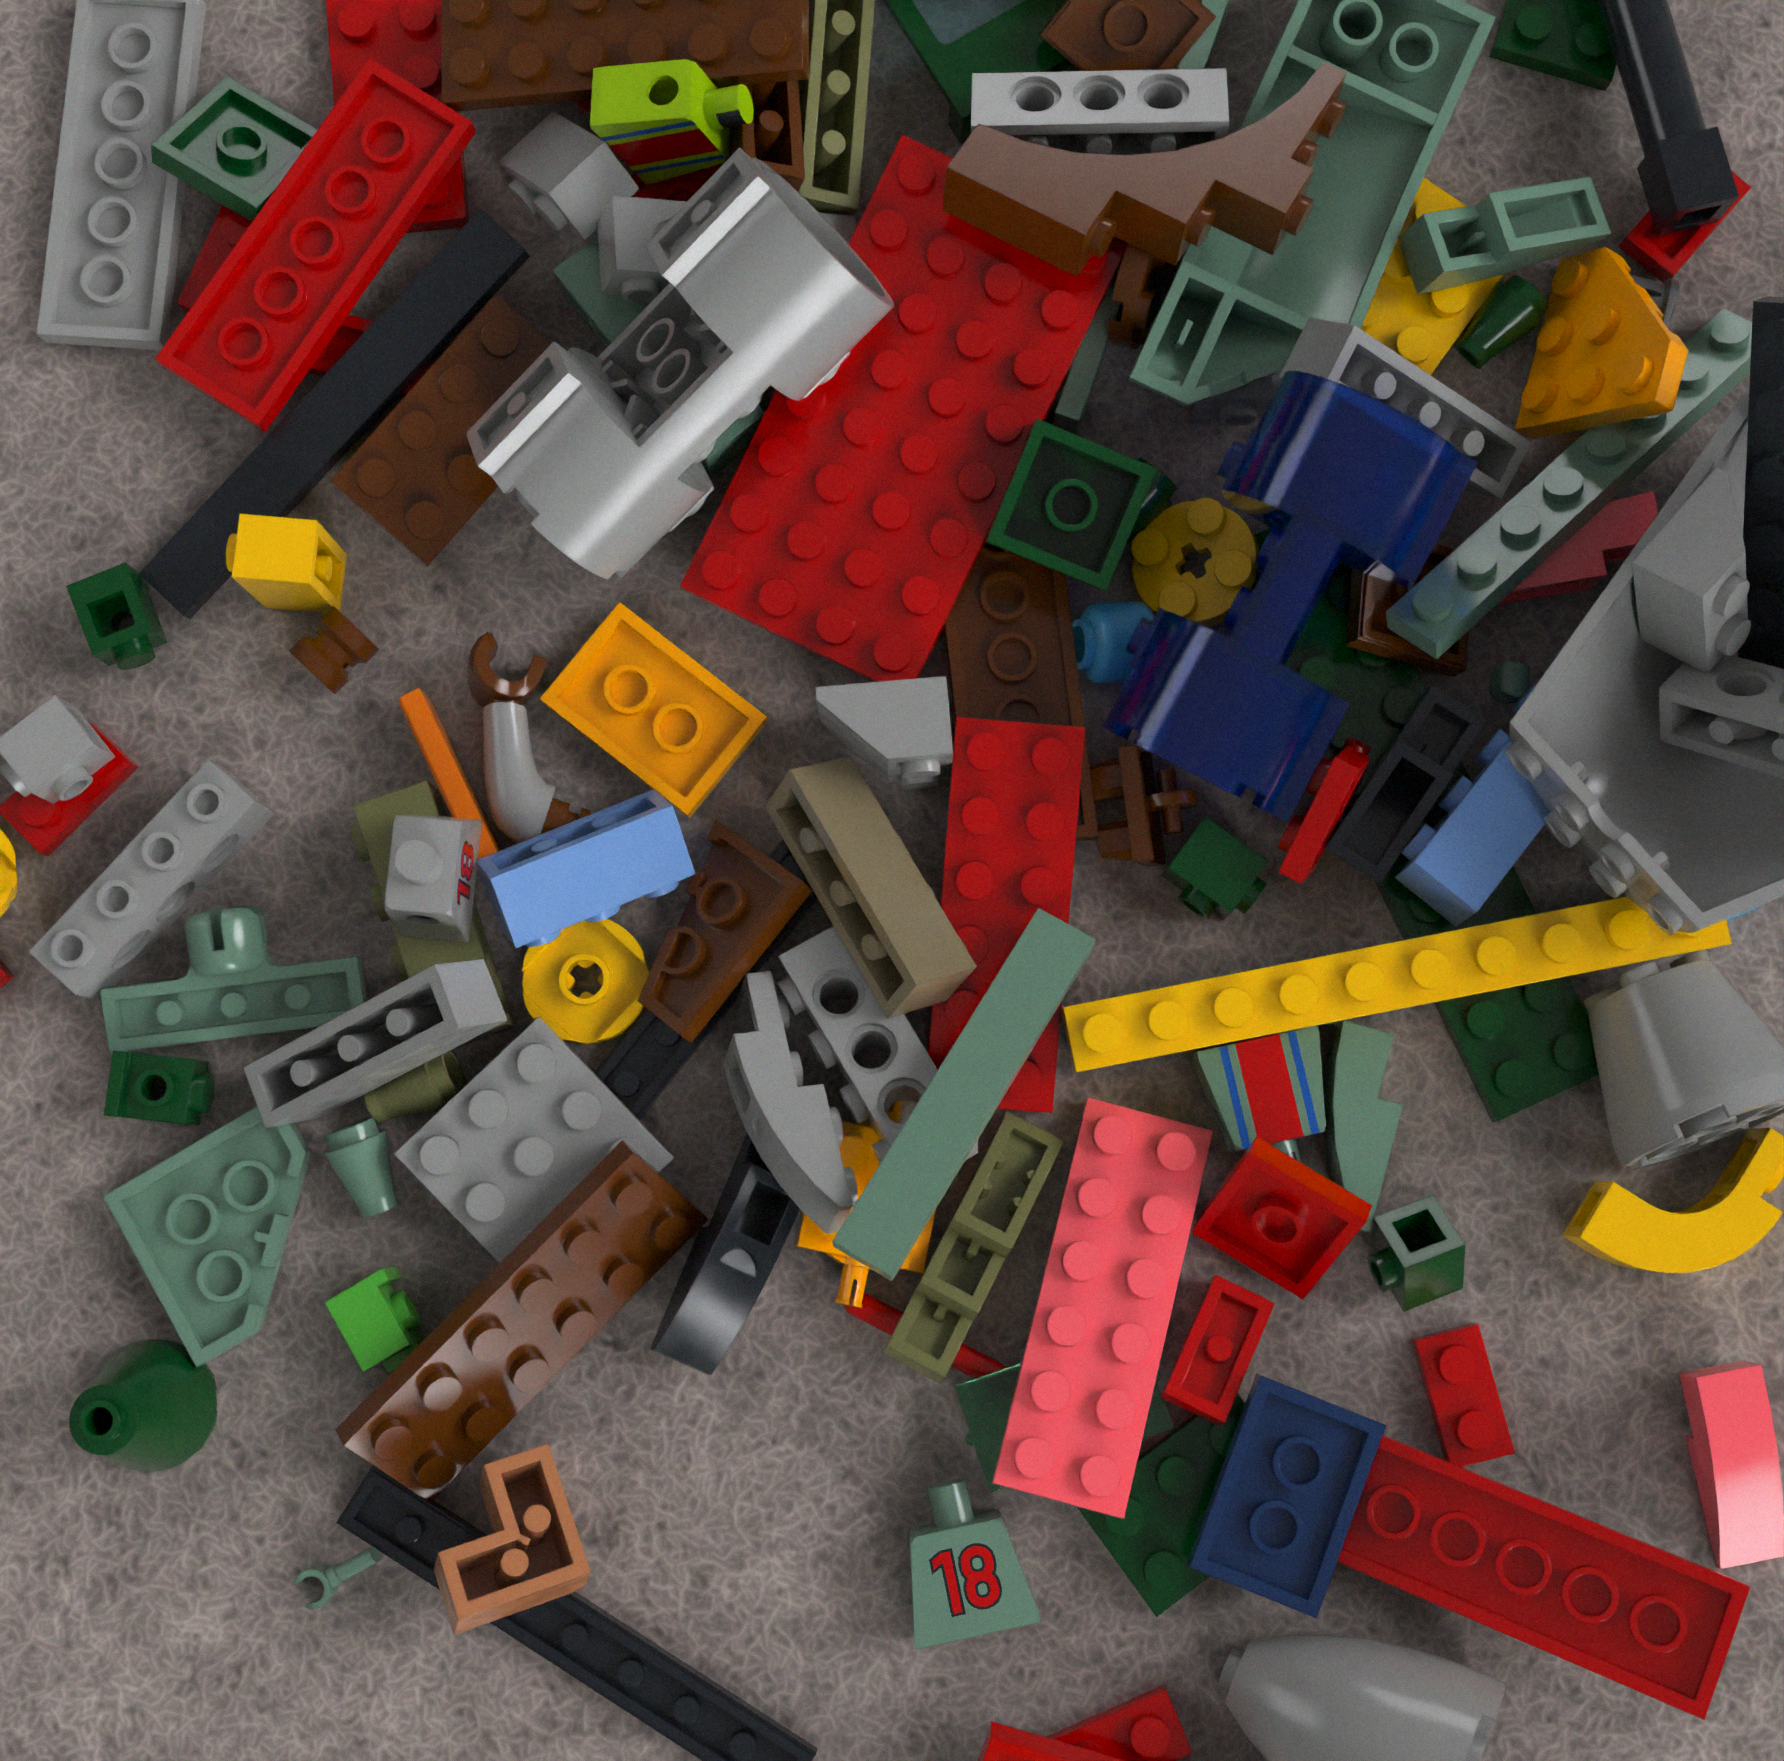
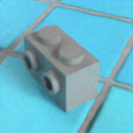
M554 111L545 117L499 161L514 179L507 186L509 191L530 214L534 215L538 212L555 231L558 232L565 226L584 240L592 233L598 232L597 221L612 195L631 197L639 190V187L605 141Z

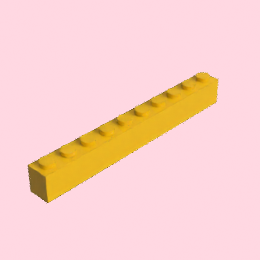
M1622 897L1067 1006L1061 1009L1073 1073L1670 957L1732 944L1727 920L1693 933L1676 931L1673 935H1669L1652 920L1647 912L1628 897Z

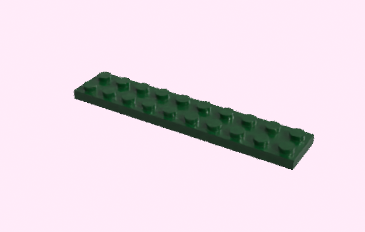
M1333 500L1253 535L1260 551L1259 572L1258 570L1256 571L1255 581L1250 588L1252 594L1242 609L1317 763L1319 764L1323 757L1330 759V757L1338 755L1348 737L1360 740L1371 748L1367 755L1371 758L1364 770L1365 776L1357 792L1350 798L1342 814L1344 817L1391 742L1426 691V688L1415 666L1345 646L1354 542ZM1462 761L1453 771V777L1418 829L1425 822L1432 828L1435 827L1446 813L1438 806L1439 801L1462 775L1471 781ZM1399 855L1381 884L1375 881L1403 940L1537 914L1514 866L1511 867L1478 912L1457 926H1454L1395 878L1409 860L1404 855ZM1568 976L1434 1003L1492 1122H1498L1599 1075L1589 1018Z

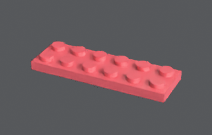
M1087 1098L992 1484L1124 1519L1213 1130Z

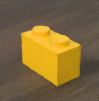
M239 514L237 534L232 533L229 536L226 546L227 568L229 572H232L231 577L265 608L326 613L334 606L340 611L347 554L317 520Z

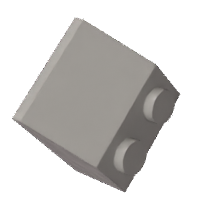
M1716 467L1632 562L1640 639L1706 674L1713 669L1724 655L1732 656L1741 648L1751 628V621L1748 620L1747 595L1750 583L1746 579L1745 545L1728 472Z
M946 676L815 687L820 724L886 780H901L903 789H925L938 786L940 784L939 777L951 776L953 745Z

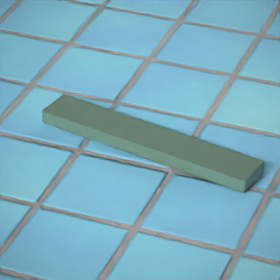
M1037 909L832 1241L833 1247L893 1281L1095 946V938L1044 910Z

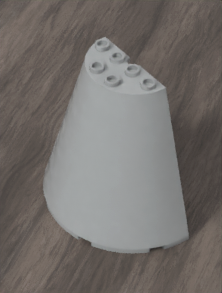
M1749 387L1509 724L1512 745L1505 750L1510 763L1525 779L1530 781L1550 811L1544 817V821L1557 840L1568 848L1576 844L1593 863L1589 867V871L1597 884L1608 895L1616 898L1623 893L1647 912L1652 920L1669 935H1673L1676 931L1686 933L1699 931L1784 896V778L1660 741L1659 687L1685 662L1640 639L1632 562L1716 467L1728 472L1743 536ZM1738 651L1733 656L1738 657Z

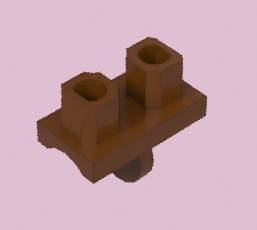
M1138 745L1119 747V758L1110 759L1090 767L1095 800L1106 802L1124 799L1127 820L1098 825L1100 855L1108 860L1133 861L1147 867L1166 864L1160 813H1162L1166 835L1184 832L1181 810L1198 805L1197 791L1178 790L1175 769H1164L1157 771L1159 793H1157L1152 753L1140 751Z

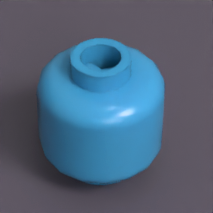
M1143 602L1094 603L1084 610L1080 619H1076L1072 623L1077 668L1082 669L1084 675L1095 684L1145 681L1154 672L1157 661L1163 659L1166 655L1168 639L1165 626L1162 622L1156 621L1152 610Z

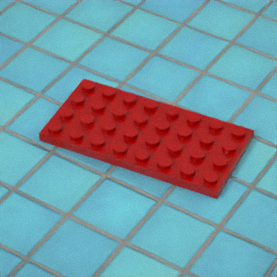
M903 134L848 243L886 289L893 300L894 307L850 350L851 354L841 362L836 374L829 381L818 385L805 399L802 398L800 401H796L778 390L775 391L680 584L683 591L872 682L919 678L982 550L985 538L1030 427L1036 419L1045 421L1113 282L1128 245L1127 242L1114 236L1101 258L1092 255L1077 277L943 211L946 168L953 158Z

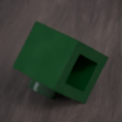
M1205 816L1161 876L1182 890L1178 899L1188 909L1207 920L1210 919L1213 913L1223 920L1235 908L1243 914L1250 909L1267 885L1258 876L1269 861Z
M1433 1194L1373 1217V1253L1367 1256L1369 1269L1379 1289L1383 1292L1390 1290L1403 1312L1463 1289L1465 1243Z

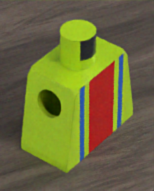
M688 59L593 68L590 128L605 141L646 185L724 163L729 156L730 127L750 124L753 120V102L750 92L744 84L718 89L698 64Z

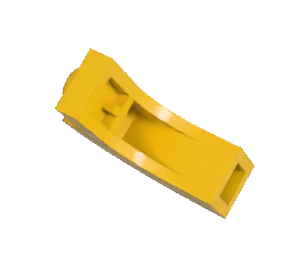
M1772 1128L1748 1129L1712 1190L1693 1206L1676 1212L1658 1209L1614 1181H1595L1562 1236L1602 1260L1638 1270L1688 1273L1716 1267L1733 1260L1763 1239L1783 1214L1781 1210L1763 1200L1761 1196L1763 1193L1768 1194L1773 1191L1784 1177V1136Z

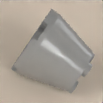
M1706 949L1688 953L1669 964L1671 969L1662 972L1659 971L1655 962L1636 967L1618 977L1622 989L1620 987L1610 988L1594 994L1583 1001L1589 1017L1611 1146L1622 1168L1629 1166L1632 1171L1664 1163L1706 1148L1709 1143L1731 1136L1747 1127L1753 1129L1784 1115V1046L1712 962Z

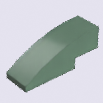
M1591 177L1492 192L1488 193L1474 206L1425 213L1398 237L1417 294H1423L1488 279L1555 258L1601 241L1609 236L1611 231Z
M1343 1020L1332 1024L1324 1064L1323 1092L1326 1121L1325 1132H1323L1324 1149L1331 1181L1372 1205L1367 1222L1360 1229V1231L1370 1232L1403 1107L1402 1104L1378 1098L1394 1034Z

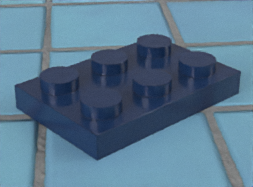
M1256 1373L1188 1557V1566L1317 1618L1386 1425Z

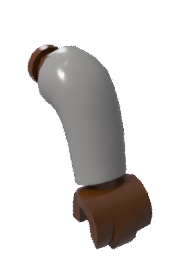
M487 632L477 639L470 651L467 666L469 675L468 685L473 698L483 707V763L488 807L497 828L516 845L591 814V810L581 808L579 814L568 811L570 803L553 798L556 786L547 784L536 769L529 736L527 710L522 705L528 702L536 691L547 659L533 655L527 674L523 679L513 682L504 680L495 675L491 670L489 663L495 658L499 646L493 634Z

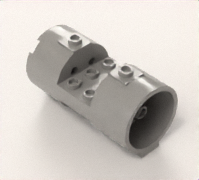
M740 147L646 244L659 272L670 282L598 358L579 348L572 347L566 351L554 341L466 433L477 466L492 476L504 494H509L514 488L517 489L518 499L535 517L530 524L574 562L605 579H609L614 573L622 578L668 531L672 532L686 517L692 516L702 507L706 497L715 488L701 461L711 453L716 439L737 418L749 415L757 407L762 393L770 385L793 400L800 401L802 398L805 399L818 385L829 381L836 374L841 362L851 354L850 350L894 307L893 300L877 277L821 214L772 168L755 157H749Z

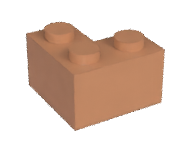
M549 1444L485 1464L479 1481V1488L494 1533L438 1552L434 1572L453 1635L583 1589L591 1571Z

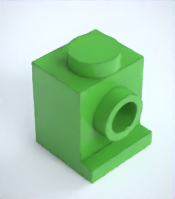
M396 1266L382 1268L325 1302L363 1372L383 1365L387 1374L392 1373L419 1346L417 1343L422 1341L416 1330V1327L422 1324L417 1307L404 1290L396 1293L391 1285L402 1278Z

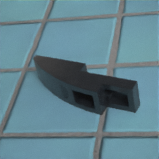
M748 1133L744 1138L709 1226L700 1227L650 1348L654 1352L706 1375L713 1374L747 1319L780 1255L800 1210L763 1162Z

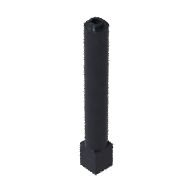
M1598 0L1645 156L1637 170L1657 236L1716 223L1739 195L1718 126L1706 129L1668 0Z

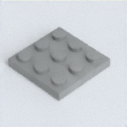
M538 1017L394 1153L499 1263L622 1140L658 1172L674 1158V1155L541 1017Z

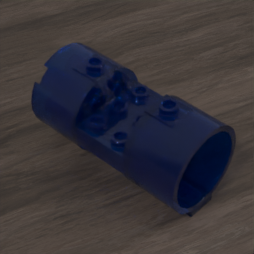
M1301 371L1285 372L1256 429H1252L1245 444L1234 440L1217 473L1218 477L1226 480L1222 487L1223 497L1248 515L1272 528L1255 561L1259 563L1257 570L1260 571L1258 574L1260 579L1253 591L1242 586L1236 595L1224 620V623L1227 624L1226 628L1229 630V638L1162 608H1159L1153 621L1142 617L1126 648V652L1134 655L1129 666L1131 670L1101 727L1128 740L1133 729L1138 731L1139 734L1134 744L1239 798H1242L1247 788L1257 792L1252 802L1254 806L1288 822L1350 705L1349 702L1331 694L1314 682L1285 667L1290 654L1339 562L1371 576L1395 582L1409 590L1412 589L1469 482L1478 461L1461 454L1452 444L1425 425L1373 397L1314 374Z

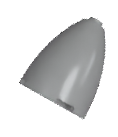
M1283 1635L1250 1640L1245 1652L1235 1647L1232 1648L1218 1682L1219 1686L1229 1690L1225 1701L1228 1709L1247 1738L1267 1761H1480L1488 1739L1486 1737L1488 1730L1494 1726L1506 1688V1683L1446 1658L1391 1643L1335 1635Z

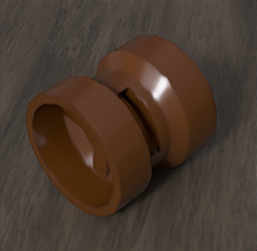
M334 606L320 618V628L316 631L318 636L315 639L312 637H301L288 650L334 694L348 682V671L345 670L348 665L353 668L357 663H367L379 651Z

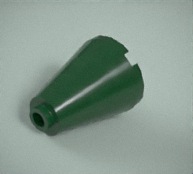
M149 1339L131 1343L116 1351L103 1363L74 1402L69 1416L71 1435L83 1450L132 1470L156 1472L180 1465L203 1448L216 1425L218 1410L216 1411L217 1398L215 1389H217L214 1374L206 1364L196 1367L186 1347L179 1342Z

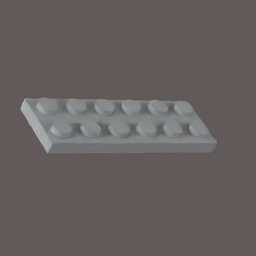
M76 0L36 332L45 343L161 350L169 339L186 183L152 163L151 144L195 105L206 11L204 0Z

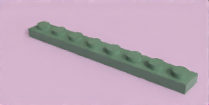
M1723 308L1684 343L1689 351L1672 412L1592 427L1587 430L1387 610V628L1430 656L1438 659L1750 374L1752 322Z

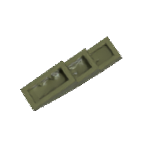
M1007 1111L883 1351L884 1354L939 1384L942 1383L973 1320L979 1314L1005 1258L1016 1242L1064 1143L1063 1140Z

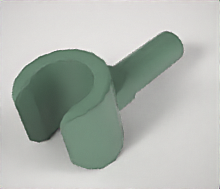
M1503 662L1500 667H1493L1490 684L1491 696L1500 702L1516 704L1530 688L1528 686L1529 665L1519 662Z
M370 1547L341 1564H335L332 1567L316 1564L302 1571L296 1576L294 1585L309 1576L320 1579L324 1586L322 1597L315 1599L305 1607L311 1610L322 1607L335 1596L338 1586L344 1583L346 1579L379 1562V1552L375 1547Z

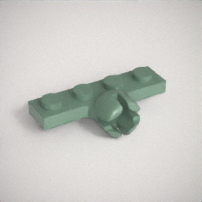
M249 905L235 906V908L225 910L223 908L205 910L187 918L184 927L190 967L186 976L109 986L100 989L109 1053H113V1050L131 1051L320 1027L368 1001L362 955L293 964L276 963L269 954L264 914L258 907Z

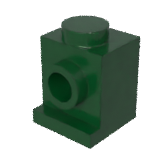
M126 562L66 586L91 654L108 666L117 663L118 668L122 670L143 666L155 658L153 648L168 643L150 598L147 581ZM133 616L135 625L119 631L120 622L126 617Z
M113 1050L104 1116L200 1125L201 1114L207 1113L210 1110L214 1098V1077L211 1074H207L209 1062ZM161 1076L167 1085L166 1093L161 1099L154 1100L155 1078Z

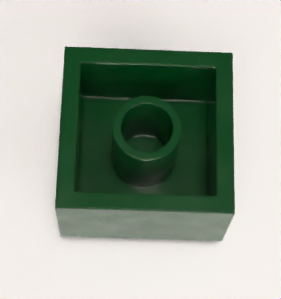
M1036 419L1030 427L984 542L1096 589L1107 591L1157 472V468Z

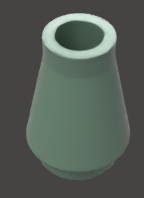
M374 1117L352 1123L324 1135L329 1150L323 1154L357 1205L361 1218L379 1214L399 1204L394 1192L386 1130H378Z

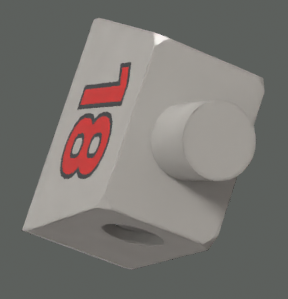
M421 814L396 815L393 824L384 905L385 912L402 936L469 943L477 873L476 860H478L482 820ZM420 916L431 917L434 919L420 918Z

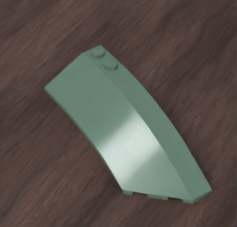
M1296 0L1236 131L1265 118L1297 94L1323 62L1347 72L1339 96V100L1347 103L1343 117L1330 139L1320 136L1315 143L1319 145V150L1311 167L1314 171L1306 193L1307 197L1314 200L1312 210L1300 233L1297 236L1287 233L1273 256L1211 226L1208 235L1199 247L1190 244L1177 264L1128 380L1187 407L1282 372L1309 317L1351 324L1361 329L1420 184L1496 17L1462 0Z

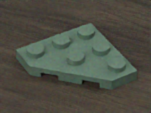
M258 1107L251 1109L103 1196L196 1367L207 1364L261 1332L312 1153L295 1123L265 1128Z

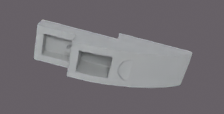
M771 971L746 973L735 1003L741 1033L733 1034L723 1061L732 1098L757 1152L779 1185L801 1211L826 1234L837 1233L845 1222L851 1208L857 1202V1183L851 1167L843 1166L839 1150L843 1138L840 1113L836 1107H829L824 1084L803 1086V1068L800 1056L797 1051L790 1052L786 1038V1032L789 1029L787 1000L783 994L776 995Z

